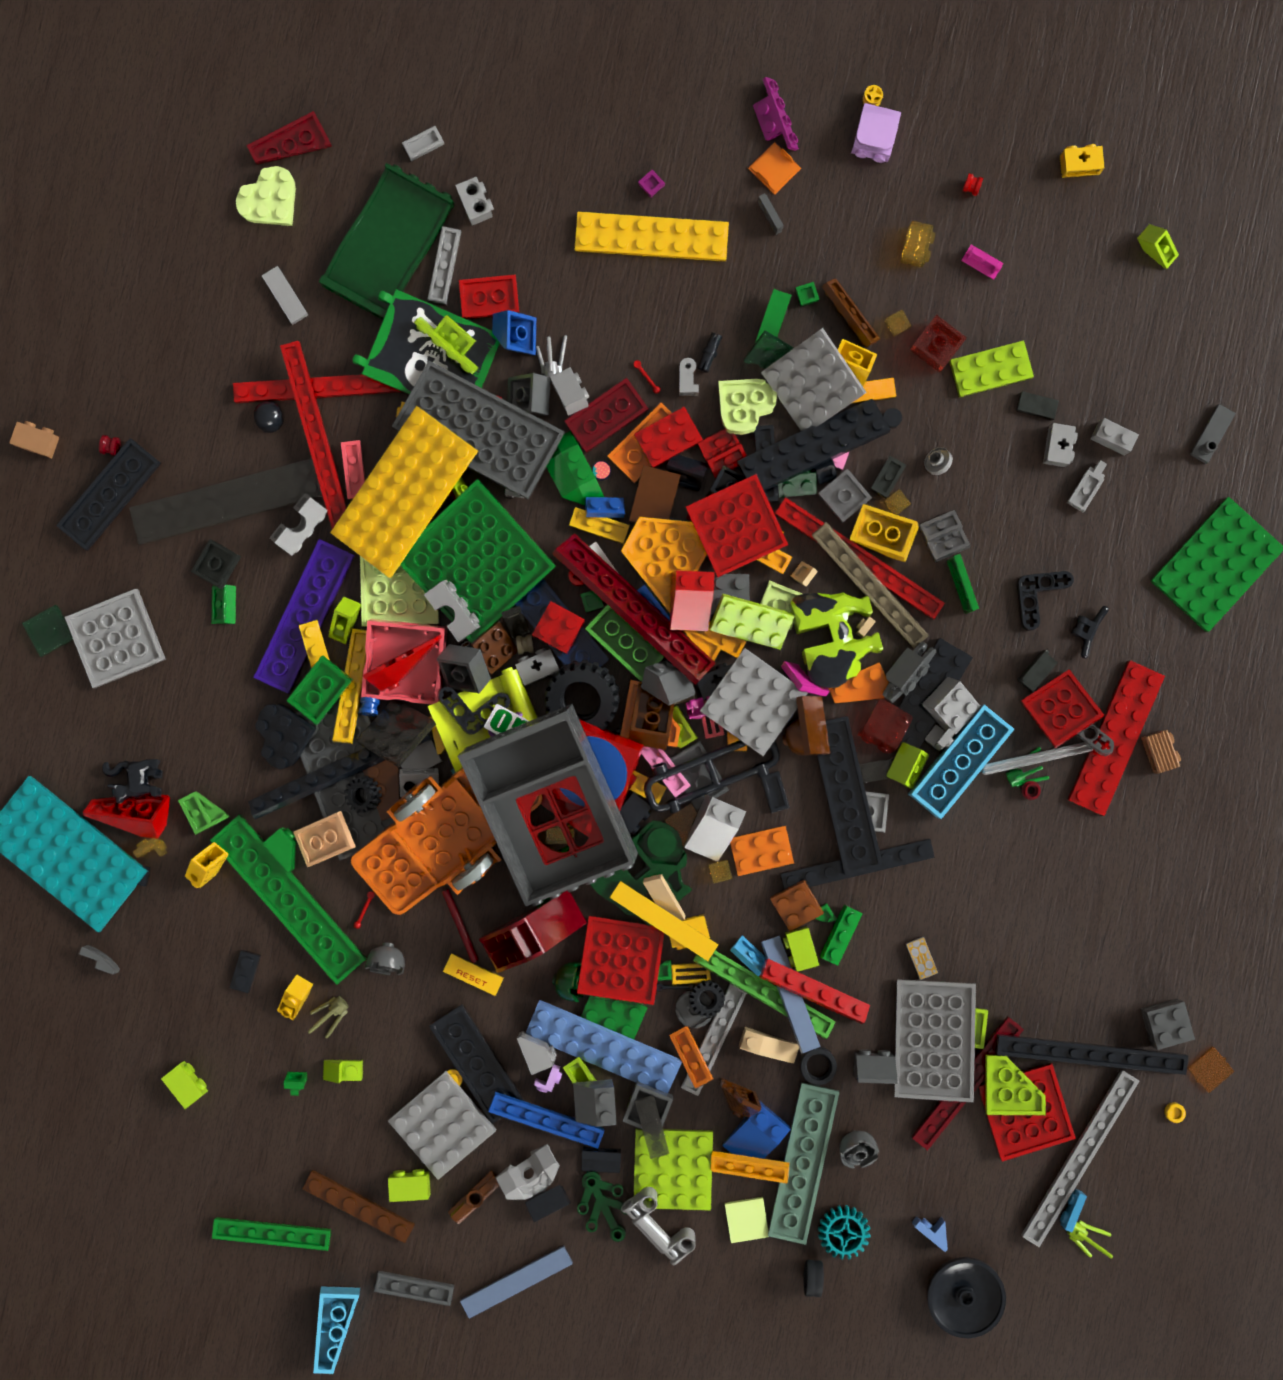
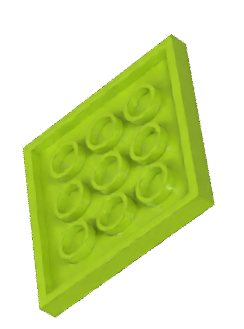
M636 1128L634 1196L645 1187H653L657 1191L656 1209L711 1210L713 1131L661 1129L658 1136ZM646 1198L645 1200H646V1201H651V1200H653V1199H651V1198Z

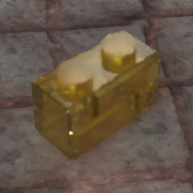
M911 221L901 263L923 267L925 262H929L931 251L928 248L929 244H933L936 234L932 232L933 225Z

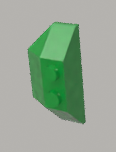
M571 431L565 433L551 457L547 469L562 498L585 506L586 497H604Z

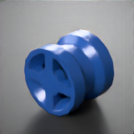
M361 697L360 702L362 706L359 709V714L378 716L377 706L380 704V700L371 697Z

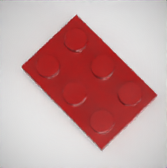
M516 274L459 280L462 318L493 317L494 313L506 310L520 313Z
M685 407L634 434L652 468L703 441Z

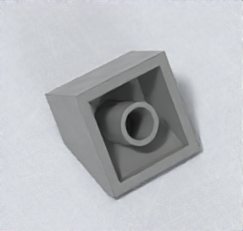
M525 1031L519 1032L517 1040L531 1075L553 1067L557 1056L553 1045L549 1046L547 1042L526 1034Z

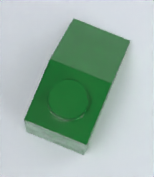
M283 827L279 828L262 844L287 872H291L295 869V835L290 829Z

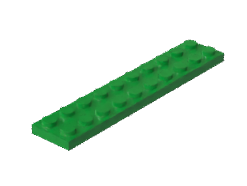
M241 814L210 840L229 853L226 858L228 862L336 985L367 959L292 872H287L262 844L264 840Z

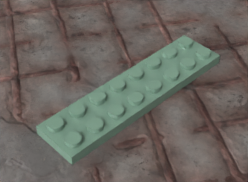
M804 1082L800 1084L783 1161L789 1163L788 1183L779 1182L768 1230L769 1237L804 1245L807 1243L839 1090Z

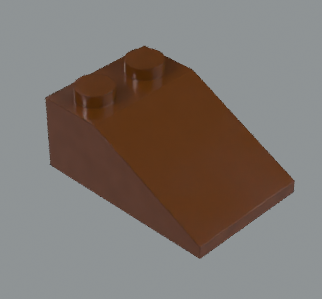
M639 683L628 739L643 744L645 747L666 750L670 737L674 704L667 705L642 689Z

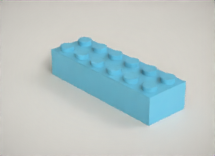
M980 705L981 708L954 736L952 744L948 748L945 747L915 784L913 790L911 789L908 793L909 796L938 819L944 817L1014 730L1013 727L986 705Z

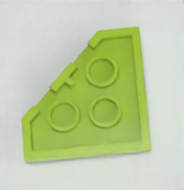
M985 1055V1113L987 1115H1046L1045 1095L1007 1056Z

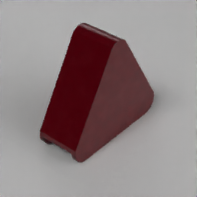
M564 891L559 897L549 899L485 934L478 940L482 943L496 968L495 971L499 973L537 958L587 922L572 894Z

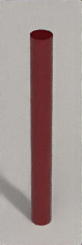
M447 889L442 894L472 963L479 960L450 890Z

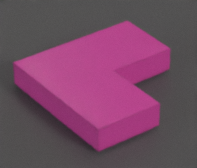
M784 661L781 665L784 672L799 691L820 696H827L830 692L828 688L817 686L810 682L809 677L798 664Z

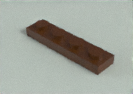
M835 278L826 282L822 286L826 296L835 304L837 311L843 315L848 326L858 336L859 341L866 348L880 340L879 336L838 280Z

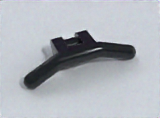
M1107 606L1101 607L1093 621L1078 615L1076 620L1078 623L1075 628L1073 627L1071 634L1084 639L1081 651L1083 659L1089 656L1095 633L1109 611ZM1084 626L1089 627L1087 633L1083 631Z

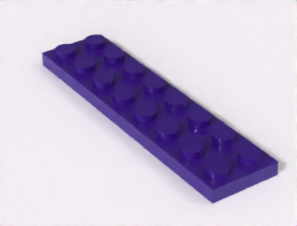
M318 540L253 678L290 694L307 658V652L298 625L318 620L321 629L355 555L323 540Z

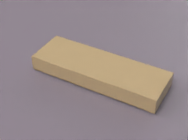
M662 874L644 878L643 884L655 904L680 920H685L686 915Z

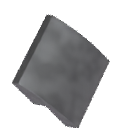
M955 510L919 525L935 562L970 548V543L962 529L963 525Z

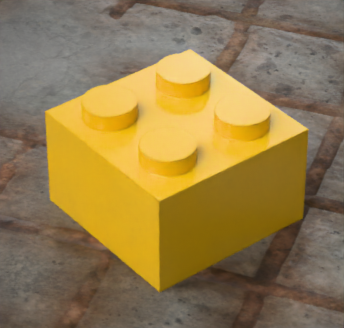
M842 339L838 351L861 385L864 386L877 354Z

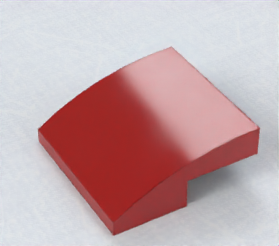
M725 428L704 438L702 442L697 444L714 478L717 477L723 465L732 470L738 467V460L747 457L736 434L727 433Z

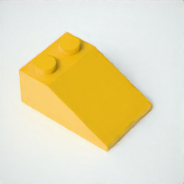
M863 504L850 540L887 557L906 562L919 526L917 521Z

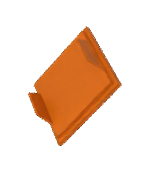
M774 142L748 169L775 195L801 167L783 148L781 149Z

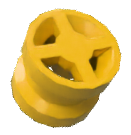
M877 85L868 86L863 95V104L879 106L883 98L882 89Z

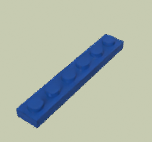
M498 1092L494 1093L488 1109L490 1113L597 1149L605 1131L602 1127L576 1122V1118Z

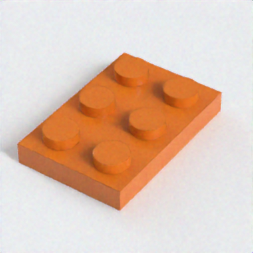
M786 826L733 837L730 842L738 876L794 864Z

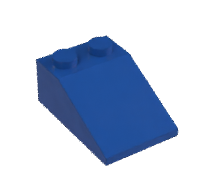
M759 1101L762 1107L760 1112L749 1118L745 1116L722 1146L732 1154L764 1159L778 1146L791 1129L784 1120Z

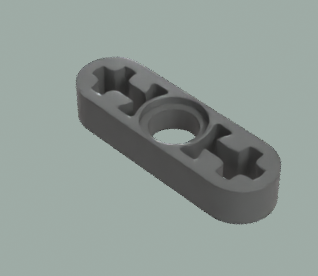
M1093 724L1076 735L1102 756H1108L1114 750L1113 740ZM1086 730H1093L1096 734L1095 737L1092 739L1086 738L1084 735ZM1099 736L1101 737V743H1109V750L1106 748L1104 750L1101 749L1102 745L1097 741Z

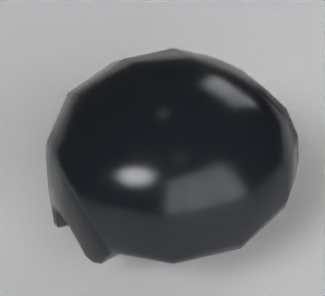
M265 401L256 406L254 421L262 431L273 433L279 430L284 422L282 410L274 402Z

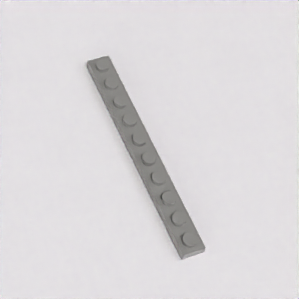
M1120 1070L1022 1232L1021 1236L1040 1247L1138 1085V1079Z

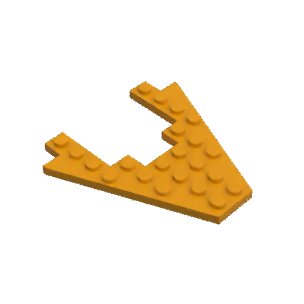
M647 517L638 518L621 549L623 555L669 613L671 573L676 570L698 571L707 555L692 522ZM778 549L757 559V561L783 574L792 557ZM709 628L708 631L683 630L688 638L713 661H715L720 650L738 658L747 642L739 638L710 631Z

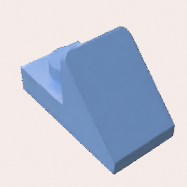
M916 1216L912 1221L914 1227L946 1252L948 1248L944 1219L940 1217L933 1226L925 1218L921 1220Z

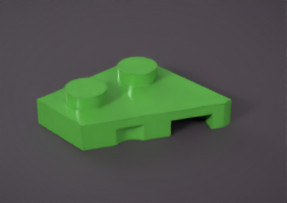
M197 791L178 800L195 835L230 818L229 814Z

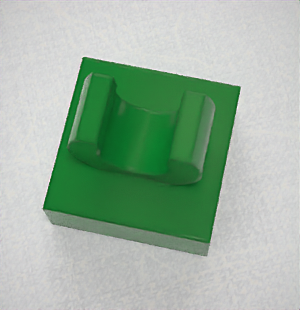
M287 1072L284 1080V1089H290L292 1096H299V1090L304 1089L306 1084L307 1072Z

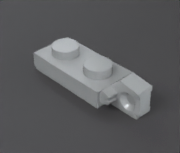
M1100 460L1094 468L1089 467L1068 499L1067 504L1082 513L1085 512L1104 481L1105 475L1102 472L1107 465Z

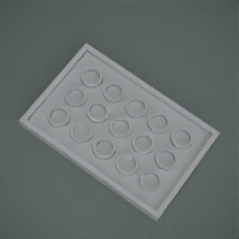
M897 980L895 1060L898 1083L895 1084V1097L974 1102L976 983Z

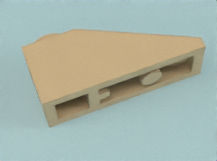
M744 1027L739 1042V1047L742 1050L793 1064L799 1050V1046L796 1043L748 1027Z

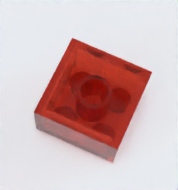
M936 314L913 344L910 351L940 373L967 337Z

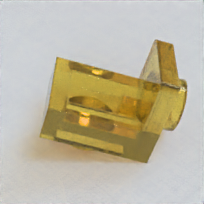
M152 838L149 841L145 839L136 845L137 849L133 851L137 858L143 857L153 849H155L159 856H164L167 854L165 850L167 847L161 839Z

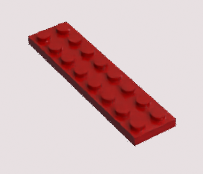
M1131 660L1127 662L1099 726V729L1113 740L1114 750L1108 756H1102L1094 749L1088 752L1068 801L1105 816L1165 678L1164 675ZM1099 736L1097 741L1102 745L1101 749L1104 750L1106 748L1109 750V743H1101V737Z

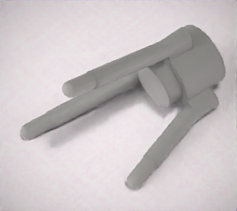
M566 335L563 337L558 365L557 362L552 361L551 338L549 336L547 337L548 362H545V364L540 348L536 346L541 374H544V376L550 377L562 371L567 341Z

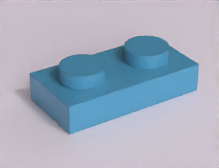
M742 935L730 951L757 976H760L766 957Z
M1075 1189L1068 1199V1207L1066 1211H1063L1060 1218V1225L1069 1232H1073L1087 1198L1080 1190Z

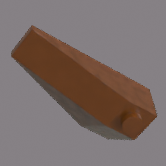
M720 1078V1086L730 1110L733 1111V1115L740 1118L744 1116L749 1118L760 1112L762 1107L755 1091Z

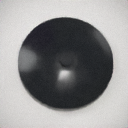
M959 1257L949 1260L935 1271L927 1288V1304L933 1319L945 1332L959 1338H976L988 1333L999 1323L1006 1306V1292L1000 1277L987 1263L976 1258Z

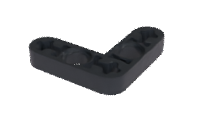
M1060 571L1031 574L1018 579L1017 592L1021 625L1025 630L1031 631L1040 625L1037 592L1069 588L1074 582V577L1070 572ZM1063 575L1069 579L1065 585L1063 582L1055 583V579L1063 578ZM1034 577H1036V585H1030L1028 589L1022 586V582H1025V579H1027V582H1034ZM1042 577L1049 578L1050 585L1048 587L1041 585L1040 580ZM1025 598H1031L1033 600V606L1031 608H1026L1024 606L1023 602ZM1034 610V613L1031 614V619L1035 620V623L1030 627V624H1026V620H1029V614L1025 615V612Z
M444 687L438 692L439 702L461 729L469 735L477 733L484 727L488 719L482 718L481 711L484 708H488L492 713L494 708L489 705L490 702L492 705H495L498 702L497 697H504L505 705L500 706L507 708L510 704V698L507 694L498 693L472 713L451 687ZM445 691L447 693L450 691L451 700L454 701L455 699H457L458 702L454 703L449 708L448 704H451V702L448 699H442V697L444 696L442 692ZM460 705L464 708L462 716L454 714L455 706ZM477 714L478 719L481 722H483V724L481 725L480 722H478L474 725V731L472 729L468 730L467 722H474L477 719L474 716Z

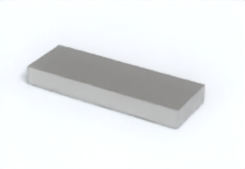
M278 266L262 275L292 325L308 316V313Z

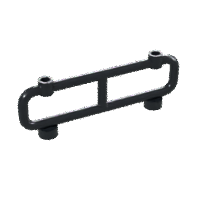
M740 740L668 769L666 762L658 763L651 767L654 775L648 778L644 784V793L648 804L657 812L669 810L670 813H676L681 810L680 805L752 775L758 774V777L766 776L769 774L768 769L775 766L779 761L780 753L776 740L770 746L772 758L769 761L758 763L752 768L722 780L718 778L712 759L747 746ZM705 763L712 784L679 798L670 799L664 804H658L655 801L651 790L654 783Z

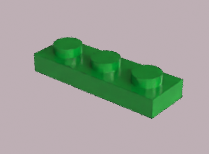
M846 905L843 906L819 956L820 958L837 966L839 965L863 913Z

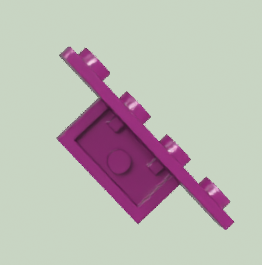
M765 77L763 82L768 96L753 105L765 140L770 141L783 134L788 149L796 151L799 149L797 145L798 138L792 132L791 120L784 110L785 103L778 94L779 87L775 80Z

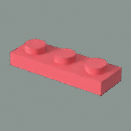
M360 440L341 442L348 500H353L366 481Z

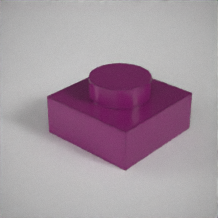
M653 170L638 181V185L650 198L665 186L664 181Z

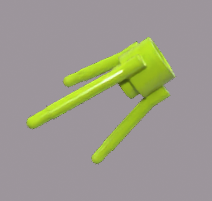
M1081 1220L1076 1222L1073 1232L1067 1231V1234L1070 1235L1069 1239L1074 1241L1088 1257L1091 1258L1092 1254L1080 1241L1085 1240L1104 1255L1113 1258V1255L1087 1237L1088 1231L1086 1229L1111 1237V1233L1088 1225Z

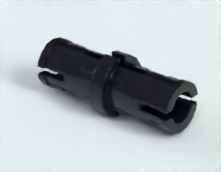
M711 332L707 346L702 351L703 356L697 367L699 370L703 371L704 368V372H709L712 361L717 356L716 351L722 339L721 335L717 334L716 337V333Z

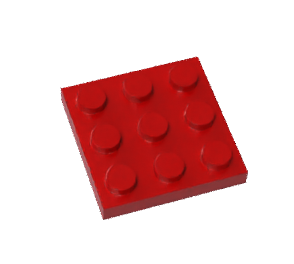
M1067 670L1021 700L1022 705L1055 748L1104 717L1103 712L1070 670Z

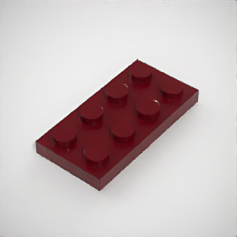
M625 378L589 403L588 407L576 412L564 422L584 451L588 453L647 412L649 408L630 381Z

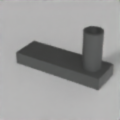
M1218 404L1189 455L1205 464L1209 463L1236 413Z

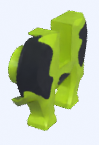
M806 593L794 597L790 602L789 608L790 612L794 614L793 622L796 634L828 626L830 628L833 642L802 651L804 663L807 665L809 680L815 685L824 688H837L843 685L850 678L856 677L861 670L860 659L869 652L881 653L883 650L878 632L872 636H865L862 639L856 640L847 622L848 616L853 615V613L861 614L864 617L871 616L873 610L869 596L859 599L845 593L833 595Z

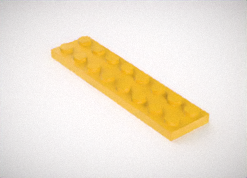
M578 212L575 251L726 262L729 222Z

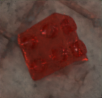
M880 699L858 735L861 736L864 742L873 743L878 746L880 751L891 754L898 748L913 717L886 700Z

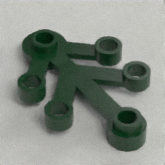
M589 1171L585 1173L582 1178V1185L585 1191L581 1202L577 1206L578 1213L581 1215L588 1213V1202L592 1192L596 1198L590 1219L586 1222L587 1231L595 1232L597 1230V1220L602 1210L611 1228V1239L615 1242L622 1241L626 1235L625 1228L617 1224L609 1206L621 1210L622 1205L626 1201L622 1202L604 1196L600 1189L611 1191L615 1197H620L623 1194V1186L601 1180L597 1172ZM594 1179L595 1184L590 1185L588 1180ZM616 1187H619L621 1189V1192L615 1193L614 1189ZM585 1205L587 1209L581 1211L579 1207ZM594 1223L595 1227L589 1228L588 1224ZM616 1231L621 1232V1236L616 1237L614 1233Z

